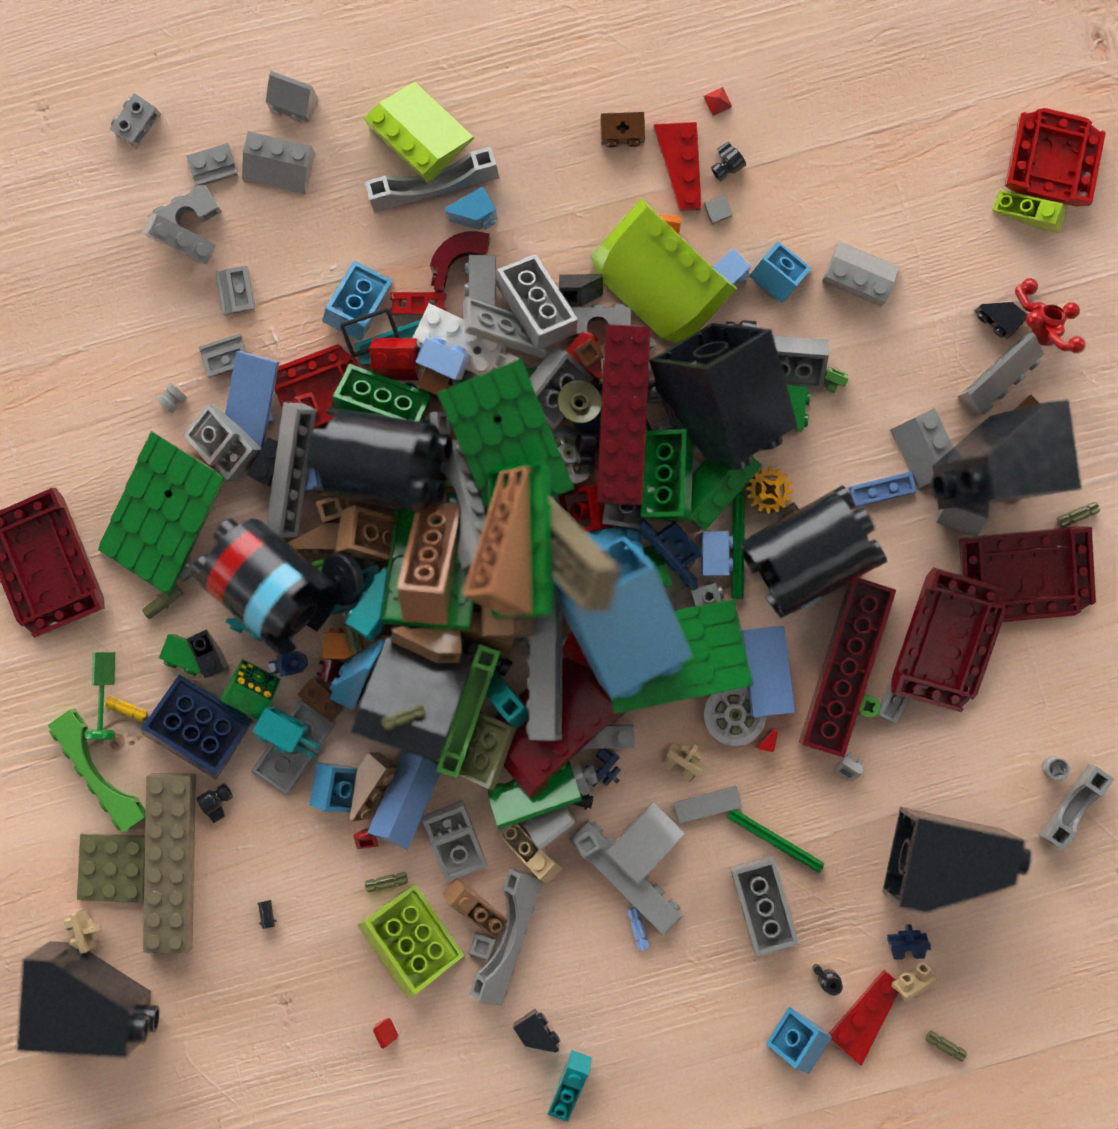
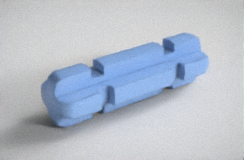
M636 907L630 908L627 912L629 919L632 920L630 923L634 937L637 939L638 950H646L649 948L647 938H645L646 932L642 918H640V911Z

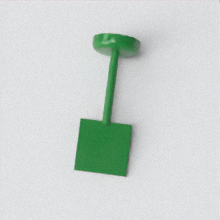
M93 652L92 686L99 685L97 729H89L84 732V739H115V732L113 730L103 729L104 687L105 685H114L116 652Z

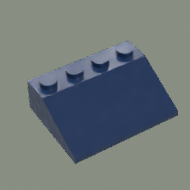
M179 674L141 727L144 736L216 780L229 762L253 720Z

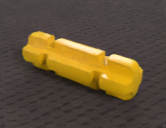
M112 696L107 698L105 703L107 709L112 711L115 709L117 713L131 719L134 717L136 721L141 723L146 720L148 715L146 710L142 708L136 709L137 706L122 700L117 701L118 699Z

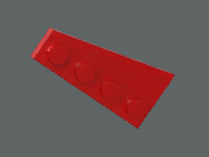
M697 122L654 124L655 134L658 138L659 147L665 161L679 211L701 210Z
M885 970L880 973L828 1033L832 1036L831 1040L860 1066H862L899 993L892 987V982L896 979Z

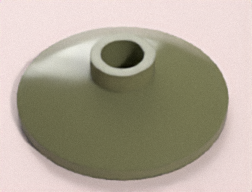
M575 380L567 383L561 389L558 396V407L562 415L569 421L587 423L593 420L600 412L602 405L600 393L589 382ZM580 401L582 407H577L575 402Z

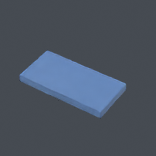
M236 351L225 415L239 425L262 447L265 443L279 362L243 351Z
M776 626L742 630L754 686L748 687L751 717L795 713L785 627Z

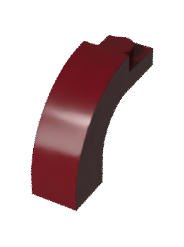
M478 231L461 232L451 236L438 247L430 263L431 270L437 271V273H433L431 286H434L435 292L445 291L449 269L456 260L469 255H487L491 239L489 233Z

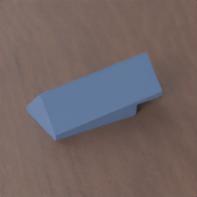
M403 751L396 765L398 769L394 773L393 780L386 788L367 834L408 850L440 776V772L436 771L438 765L431 760Z

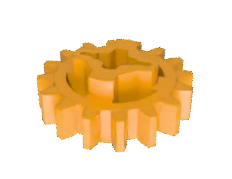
M770 466L767 472L764 467L760 468L761 474L756 473L754 475L755 479H750L749 481L751 486L745 488V490L750 491V495L746 498L753 499L751 506L757 504L758 512L765 508L766 514H769L773 508V511L777 513L779 512L778 506L784 509L786 508L784 501H791L788 494L793 493L794 490L788 489V486L792 484V481L787 482L785 480L788 474L780 475V468L776 472H773V466ZM764 476H773L777 479L769 481ZM756 483H758L757 485L760 487L759 494L757 496L755 493ZM765 485L767 487L773 486V495L771 493L768 495L765 493V491L767 490ZM781 485H783L782 497L779 494V488ZM769 499L775 504L768 505L762 503V501Z

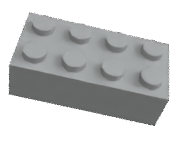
M536 254L497 269L496 285L537 350L576 334L578 319Z
M770 855L730 867L755 955L760 956L799 945L773 856Z

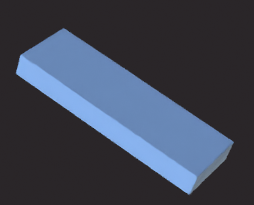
M912 471L848 487L856 507L917 493Z

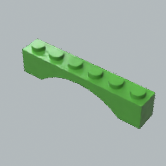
M479 644L436 770L437 772L455 778L458 777L501 650Z
M76 709L68 710L48 724L50 735L55 741L60 742L63 747L62 752L68 759H72L76 772L81 777L84 776L88 782V789L92 794L98 796L101 808L105 812H109L113 818L112 823L118 830L124 833L146 818V809L138 797L128 795L116 789L98 772L91 759L87 739H84V732L88 726Z

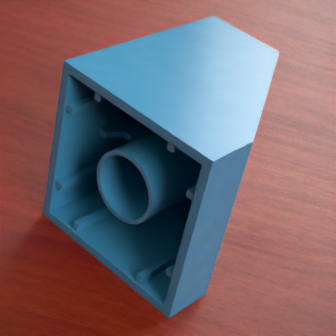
M624 536L601 548L620 568V576L616 582L614 599L611 602L609 611L584 612L551 575V578L554 579L553 595L596 678L612 699L617 696L629 697L636 694L642 688L643 682L656 675L669 676L676 673L682 667L681 662L692 657L655 566Z

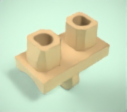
M672 743L664 762V766L670 770H674L678 764L684 767L681 776L688 782H691L696 776H701L705 764L699 761L702 756L696 752L698 745L695 743L691 748L685 744L680 748Z
M88 909L74 913L64 920L65 929L68 931L74 930L75 937L70 939L69 944L79 949L80 954L98 947L96 931L101 930L102 927L101 924L94 925L93 919L89 916Z
M922 962L909 973L905 972L900 975L899 979L892 982V987L901 994L905 1001H908L913 997L919 998L924 990L937 983V978L931 973V969Z

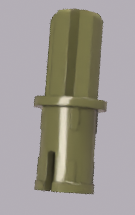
M176 584L170 596L165 593L158 594L157 598L145 606L142 611L148 619H151L164 608L168 609L169 605L181 595H184V593Z

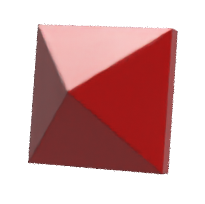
M723 87L703 96L712 116L732 107Z
M367 828L353 835L357 849L378 847L377 837L367 834L369 830Z

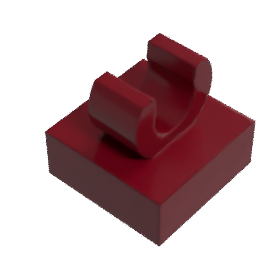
M328 659L319 662V664L323 665L322 673L317 672L316 674L320 677V681L332 683L335 677L340 678L338 674L344 662Z

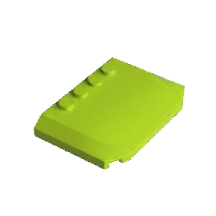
M643 198L637 202L591 254L597 274H603V283L651 327L660 338L679 343L698 332L737 290L723 274H720L658 215V212Z

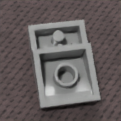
M212 404L206 405L183 435L209 466H215L227 481H238L261 451L260 446L239 425Z
M463 800L422 816L424 827L446 882L487 867L482 848Z
M653 802L626 828L605 854L637 885L685 833Z

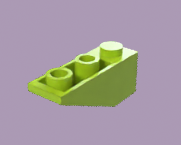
M1002 190L999 191L993 207V212L1038 229L1060 233L1067 214L1062 203Z

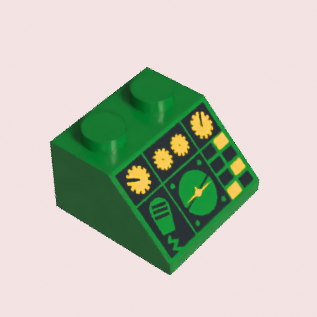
M242 658L220 697L222 702L259 720L265 708L270 707L281 679Z

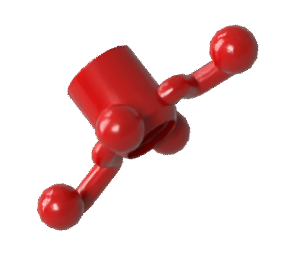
M1033 278L1025 279L1015 288V295L1026 311L1031 312L1026 316L1025 322L1031 328V332L1035 334L1040 345H1055L1061 351H1071L1075 354L1084 351L1086 342L1082 337H1072L1068 343H1065L1060 338L1065 333L1064 325L1066 320L1075 319L1080 314L1078 304L1069 302L1061 308L1057 305H1046L1042 302L1031 303L1026 295H1033L1038 290V283Z

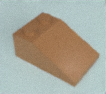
M356 505L341 510L336 553L345 552L353 558L389 563L395 518Z

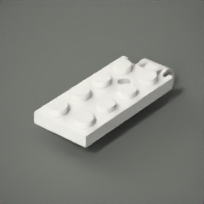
M430 303L413 338H417V346L419 348H422L425 338L433 339L434 336L445 339V344L451 347L454 344L464 347L466 349L465 353L471 355L466 370L478 376L519 359L505 352L507 346L465 333L463 319ZM475 347L481 348L480 354H474Z

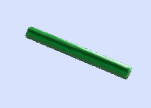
M739 492L733 499L731 598L738 600L744 597V557L740 549L745 536L744 492Z
M733 809L728 813L727 818L815 872L820 873L823 869L824 863L739 811Z

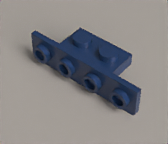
M642 518L640 520V533L643 538L650 540L654 544L655 551L667 559L669 567L680 574V578L686 586L690 585L693 590H696L698 588L697 577L690 571L687 565L702 556V551L676 521H673L657 533L648 521Z

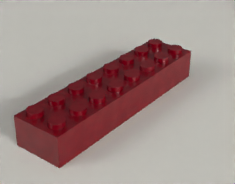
M606 324L596 504L642 505L651 327Z
M861 578L848 583L799 739L800 744L836 756L845 757L896 589Z

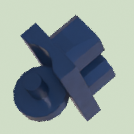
M299 651L286 655H276L277 660L268 662L270 674L280 673V677L304 672L308 666L307 656Z
M602 748L596 755L604 763L598 770L589 763L583 771L593 766L598 782L606 774L607 777L602 783L608 786L613 780L618 784L620 780L616 775L621 769L616 766L612 771L609 770L620 757L616 752L612 753L606 748Z
M911 924L905 925V931H898V934L887 935V942L895 960H903L905 958V951H912V955L916 959H925L927 950H931V943L928 941L927 933L913 930Z

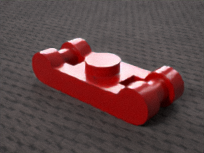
M444 292L390 293V300H392L390 311L392 316L424 315L429 300H435V306L446 311V308H444L446 293ZM402 300H407V307H401Z

